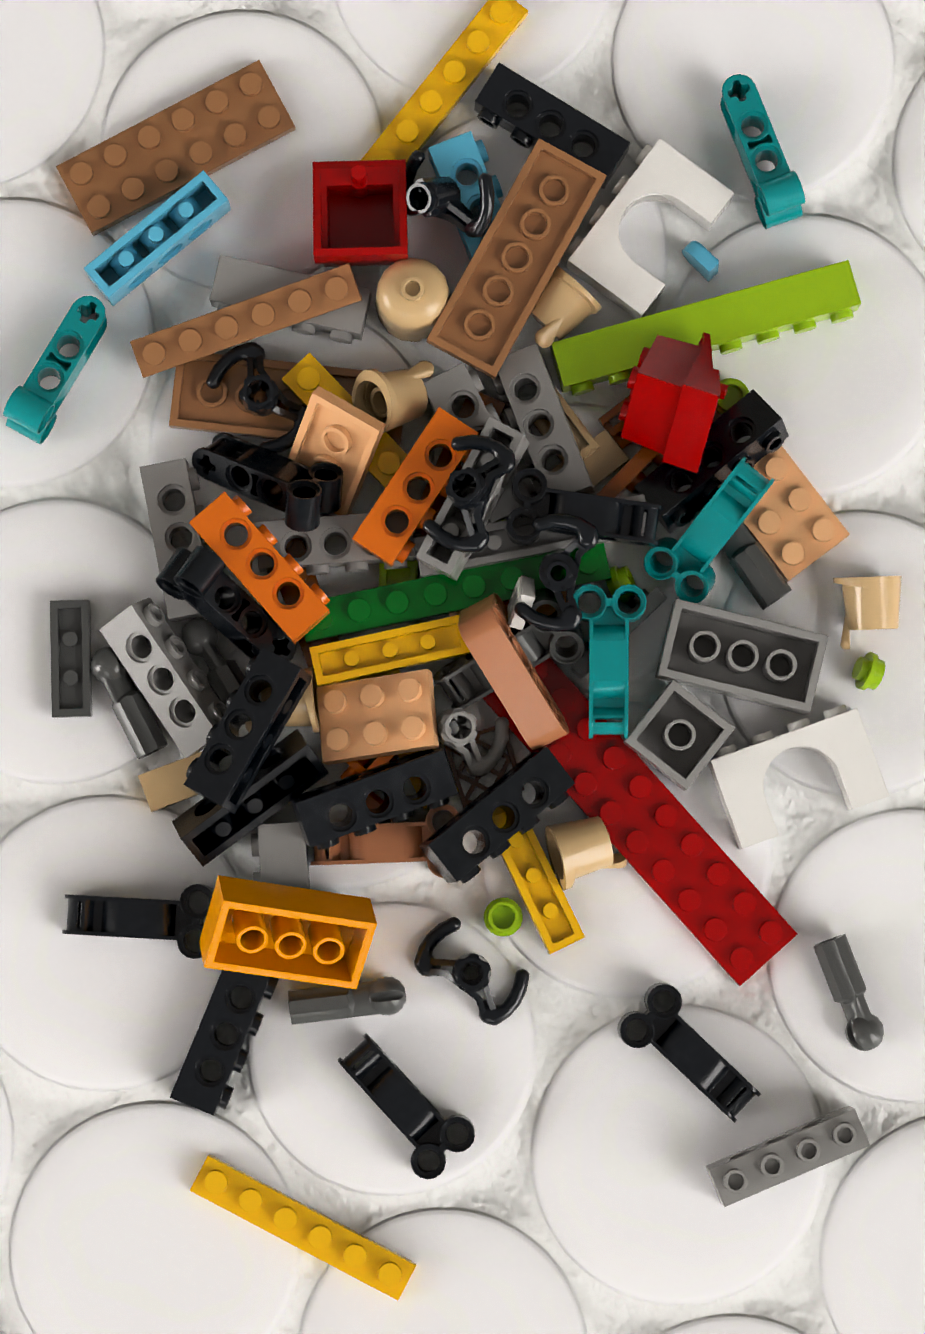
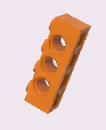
M439 407L352 537V541L390 567L394 565L396 560L403 564L416 545L410 539L418 527L423 530L425 520L434 518L437 511L432 506L440 495L447 498L445 487L449 483L450 474L457 470L461 462H466L471 450H454L451 446L453 438L465 435H479V433ZM444 447L450 451L452 460L447 466L437 467L430 462L429 454L434 448ZM417 479L424 480L430 486L429 495L422 500L411 498L407 492L408 485ZM401 512L408 518V526L403 532L393 533L387 529L385 522L391 513Z
M224 491L194 517L189 524L211 550L223 560L226 567L293 643L296 644L330 614L329 609L325 606L330 599L316 583L309 587L299 575L304 570L289 553L284 558L273 547L278 540L264 524L257 528L247 516L252 511L237 494L231 499ZM234 526L244 527L248 532L247 540L240 546H232L226 541L228 530ZM261 555L269 556L274 561L273 570L265 576H259L252 571L253 561ZM285 585H294L300 590L299 600L293 605H284L278 600V592Z

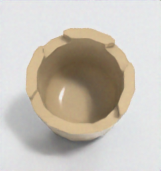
M408 258L396 261L389 266L378 281L375 302L379 321L386 328V331L402 341L419 342L422 339L428 338L451 297L446 277L436 265L425 259Z

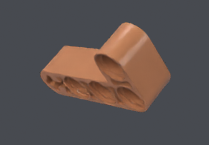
M493 593L462 610L458 622L462 639L530 749L536 751L567 735L569 728L565 718L511 631V627L508 624L507 608L499 595Z

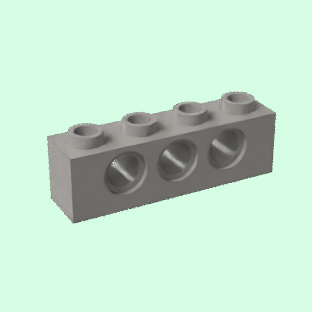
M537 343L508 354L493 382L499 396L506 393L511 407L504 410L511 428L515 430L520 429L521 433L525 434L529 441V445L522 456L526 466L533 464L535 469L540 470L547 479L548 488L585 494L594 493L595 489ZM523 385H535L537 392L532 399L528 401L518 399V391ZM546 419L550 421V429L545 435L535 436L531 434V427L536 420ZM554 454L562 455L564 457V465L560 470L556 472L545 470V462L548 457ZM533 479L532 483L538 495L541 486L538 481Z
M461 363L423 382L427 390L428 401L434 413L440 407L478 433H481L489 417L501 422L492 403L484 405L478 393L484 387L474 368L467 371L464 363ZM461 398L470 400L475 407L473 414L468 418L457 417L452 411V405L456 400ZM517 468L493 511L489 523L500 522L508 518L514 509L523 507L515 501L512 495V482L514 476L518 473ZM526 478L519 483L518 489L523 496L531 497L536 494L530 478Z
M491 417L488 418L480 436L490 437L510 448L515 454V467L510 473L504 474L495 481L483 515L485 527L529 445L525 434ZM471 450L462 469L467 467L476 469L493 460L494 456L485 451ZM467 488L464 492V497H466L468 493H474L476 488ZM447 496L435 522L453 535L466 537L468 531L461 510ZM470 512L473 523H476L473 516L474 513ZM427 534L415 557L423 565L457 581L472 552L463 553L448 549L435 542Z
M186 458L139 467L159 573L177 550L172 545V538L180 530H187L192 533V543L186 548L187 550L192 552L196 546H203L211 550L206 543H203V539L189 524L194 517L204 510L203 504L196 506L194 491L200 490L196 469L194 467L189 468ZM176 492L185 496V504L182 509L172 512L165 508V500L170 494ZM163 591L167 616L171 622L202 617L185 599L178 600ZM216 591L215 593L216 604L220 603V594L218 591Z
M394 512L387 517L385 525L389 531L400 533L407 528L409 521L403 513ZM368 513L320 517V525L308 532H298L290 529L285 524V520L255 522L257 528L264 524L275 536L278 542L273 547L283 558L287 555L286 546L292 539L299 538L307 543L308 549L306 554L300 558H294L303 569H306L307 575L329 574V567L345 566V572H363L369 570L368 564L384 563L352 541V537ZM331 536H341L346 540L347 547L343 553L331 555L325 550V542ZM414 548L403 564L397 560L392 567L384 563V569L407 568V561H415ZM266 555L258 556L259 571L269 574L274 567L273 559Z
M151 598L131 604L99 630L184 757L188 758L204 750L207 744L208 732L216 723L220 722L226 711V705L217 698L209 686L207 676L202 670L197 668L187 653L184 642L174 634L165 620L162 609L154 604ZM146 637L151 643L152 650L147 645ZM168 670L173 676V681L169 678ZM189 702L194 706L195 714L190 709Z
M846 1106L705 1167L721 1204L726 1207L868 1147L870 1144L855 1109L851 1106Z

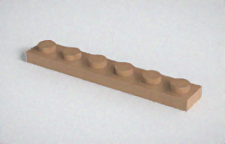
M348 263L132 340L130 343L142 376L145 378L362 301L363 299L351 265Z

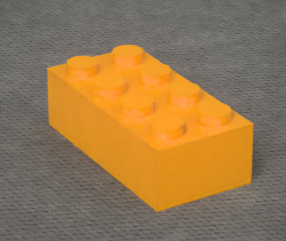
M218 875L199 944L205 968L357 989L377 921L370 898Z

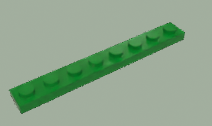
M604 543L597 544L582 556L575 587L611 579ZM574 549L570 555L575 558V553L579 549ZM545 555L462 570L457 581L440 574L328 597L330 601L325 606L329 609L330 614L305 635L306 643L462 611L493 593H497L503 602L510 601L518 578L521 575L534 579L535 590L546 588L539 578V566ZM556 565L551 569L553 578L556 580H561L562 575H566V570L561 565Z

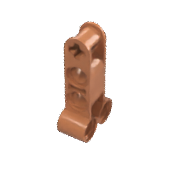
M446 804L439 808L430 809L426 815L425 822L376 824L377 829L368 834L354 836L352 832L339 837L340 842L329 847L328 859L326 857V849L318 850L317 846H314V861L310 862V866L427 861L430 871L436 876L442 877L420 849L419 845L436 832L432 820L438 811L446 810L452 813L453 816L458 811L453 806Z

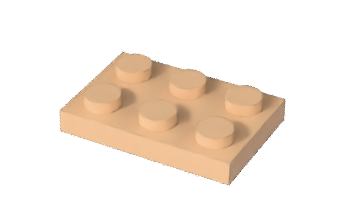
M319 386L312 392L288 458L309 467L321 462L333 463L341 467L343 470L341 508L335 514L349 515L354 508L386 424Z
M781 446L777 451L765 455L754 465V469L768 480L773 478L775 481L743 523L756 542H759L786 582H788L850 534Z
M429 669L316 687L322 762L326 765L439 748L433 676Z

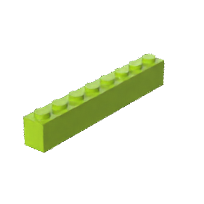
M849 260L558 340L552 343L550 352L562 393L571 391L573 396L595 390L593 384L609 381L610 386L627 382L634 365H638L643 348H651L657 335L698 345L703 332L710 334L712 351L720 350L721 355L729 354L742 349V343L756 339L758 344H764L779 339L780 332L793 329L795 334H800L817 328L816 322L830 319L831 323L835 324L849 320L854 317L853 312L858 310L861 300Z

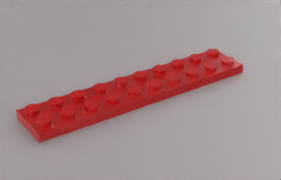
M551 658L538 664L534 668L560 709L569 728L567 735L546 745L575 782L566 791L569 797L588 818L599 816L608 831L611 844L626 858L627 862L736 984L741 986L798 934L640 757L623 743L624 740L620 735H593V739H589L588 699ZM495 691L482 698L498 717H505L509 720V730L531 753L532 750L525 742ZM595 720V722H607L606 720Z

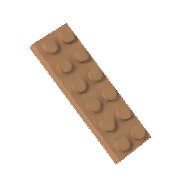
M260 60L61 163L56 168L92 235L95 236L175 194L203 170L209 176L295 131L296 128Z
M539 138L426 342L495 380L607 175Z
M213 353L176 366L169 420L170 428L213 433L224 432L231 435L277 439L293 429L294 421L275 414L265 417L254 416L245 409L240 399L239 391L243 389L244 380L247 378L246 361L241 360L233 365L225 374L220 386L216 389L209 388L206 380L213 366L224 354ZM264 359V370L276 383L284 396L290 401L303 405L301 400L282 382V378L297 363ZM323 366L352 396L353 386L358 374L364 370ZM254 369V376L259 375L257 369ZM263 391L258 392L254 397L255 403L257 400L262 403L268 399L266 392ZM280 402L278 407L289 410ZM403 425L386 432L400 447Z

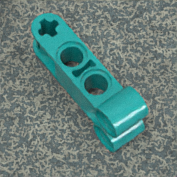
M732 75L727 78L722 87L721 111L756 195L754 201L759 219L763 227L769 229L802 217L801 205L805 203V195L798 175L794 170L790 171L755 83L746 75ZM737 94L740 99L745 98V100L739 101L736 96L732 97V95ZM753 126L758 128L761 134L756 137H750L744 134L742 130ZM764 160L770 161L775 165V169L762 171L756 164Z
M83 296L73 303L23 387L19 385L14 390L4 408L3 416L7 417L6 426L40 445L50 434L57 419L56 412L107 328L105 307L98 298ZM92 313L95 314L96 321L89 319L86 323H83L82 315L89 317ZM66 344H75L80 348L79 352L72 357H65L59 353L60 349ZM47 376H55L60 380L56 388L49 390L42 388L40 382Z
M745 456L679 540L672 537L658 539L659 546L651 547L644 557V568L650 577L656 580H666L673 577L676 580L674 589L680 600L699 603L706 598L715 584L716 577L713 568L709 564L775 481L773 478L768 480L747 464ZM664 551L668 553L672 558L673 565L666 566L661 564L657 560L656 552ZM695 575L699 577L704 587L702 589L692 588L687 582V576Z
M627 584L616 589L612 598H607L604 591L597 585H582L574 593L577 605L581 596L587 593H593L601 600V607L595 613L588 614L582 611V621L589 622V739H593V735H624V739H628L629 622L637 621L645 613L646 595L636 585ZM627 593L636 595L640 600L639 609L631 614L622 612L618 607V599ZM595 720H622V722H595Z

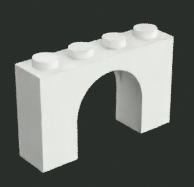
M661 138L654 147L647 144L634 162L638 165V168L631 177H628L626 174L621 177L611 192L616 196L608 208L601 205L589 221V224L593 226L585 238L578 235L566 251V254L570 256L567 262V269L635 319L644 317L662 294L665 284L634 262L624 251L619 238V225L623 217L639 204L652 201L664 202L674 206L709 231L731 202L734 195L733 191Z
M844 704L824 711L825 719L811 724L809 717L788 724V733L774 737L771 730L751 737L752 746L738 750L736 744L720 748L716 752V758L710 760L708 766L739 849H744L779 836L764 794V777L772 760L785 750L802 748L822 756L834 771L848 810L889 797L858 708L847 711Z

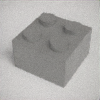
M672 680L623 743L684 791L691 786L735 728L675 680Z

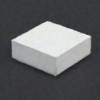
M522 575L518 578L507 606L509 627L519 630L524 628L526 621L515 613L514 608L519 602H525L532 608L535 600V583L532 578Z

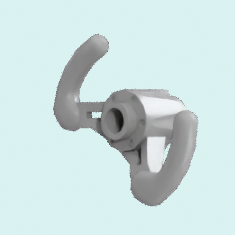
M452 708L442 711L437 716L438 741L461 754L465 763V769L469 774L483 777L497 765L505 752L509 739V720L507 718L499 717L495 721V735L491 748L486 755L481 756L475 741L477 736V719L473 714L465 712L463 708ZM450 721H455L459 727L458 732L453 736L451 735L452 728L449 727Z

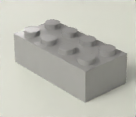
M676 599L672 605L655 678L665 681L675 680L678 684L806 715L811 712L829 636Z

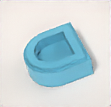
M691 241L682 250L686 260L708 282L718 273L719 260L699 242Z

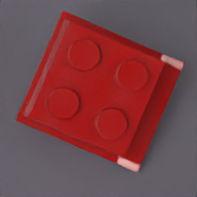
M406 159L312 162L313 257L315 264H323L324 267H339L348 263L351 266L392 265L399 260L408 259Z
M703 332L698 345L657 335L651 348H643L638 365H634L627 383V388L631 389L629 399L625 398L618 420L624 422L621 438L663 454L662 462L697 473L699 470L719 399H725L729 385L720 383L719 370L713 368L710 334Z

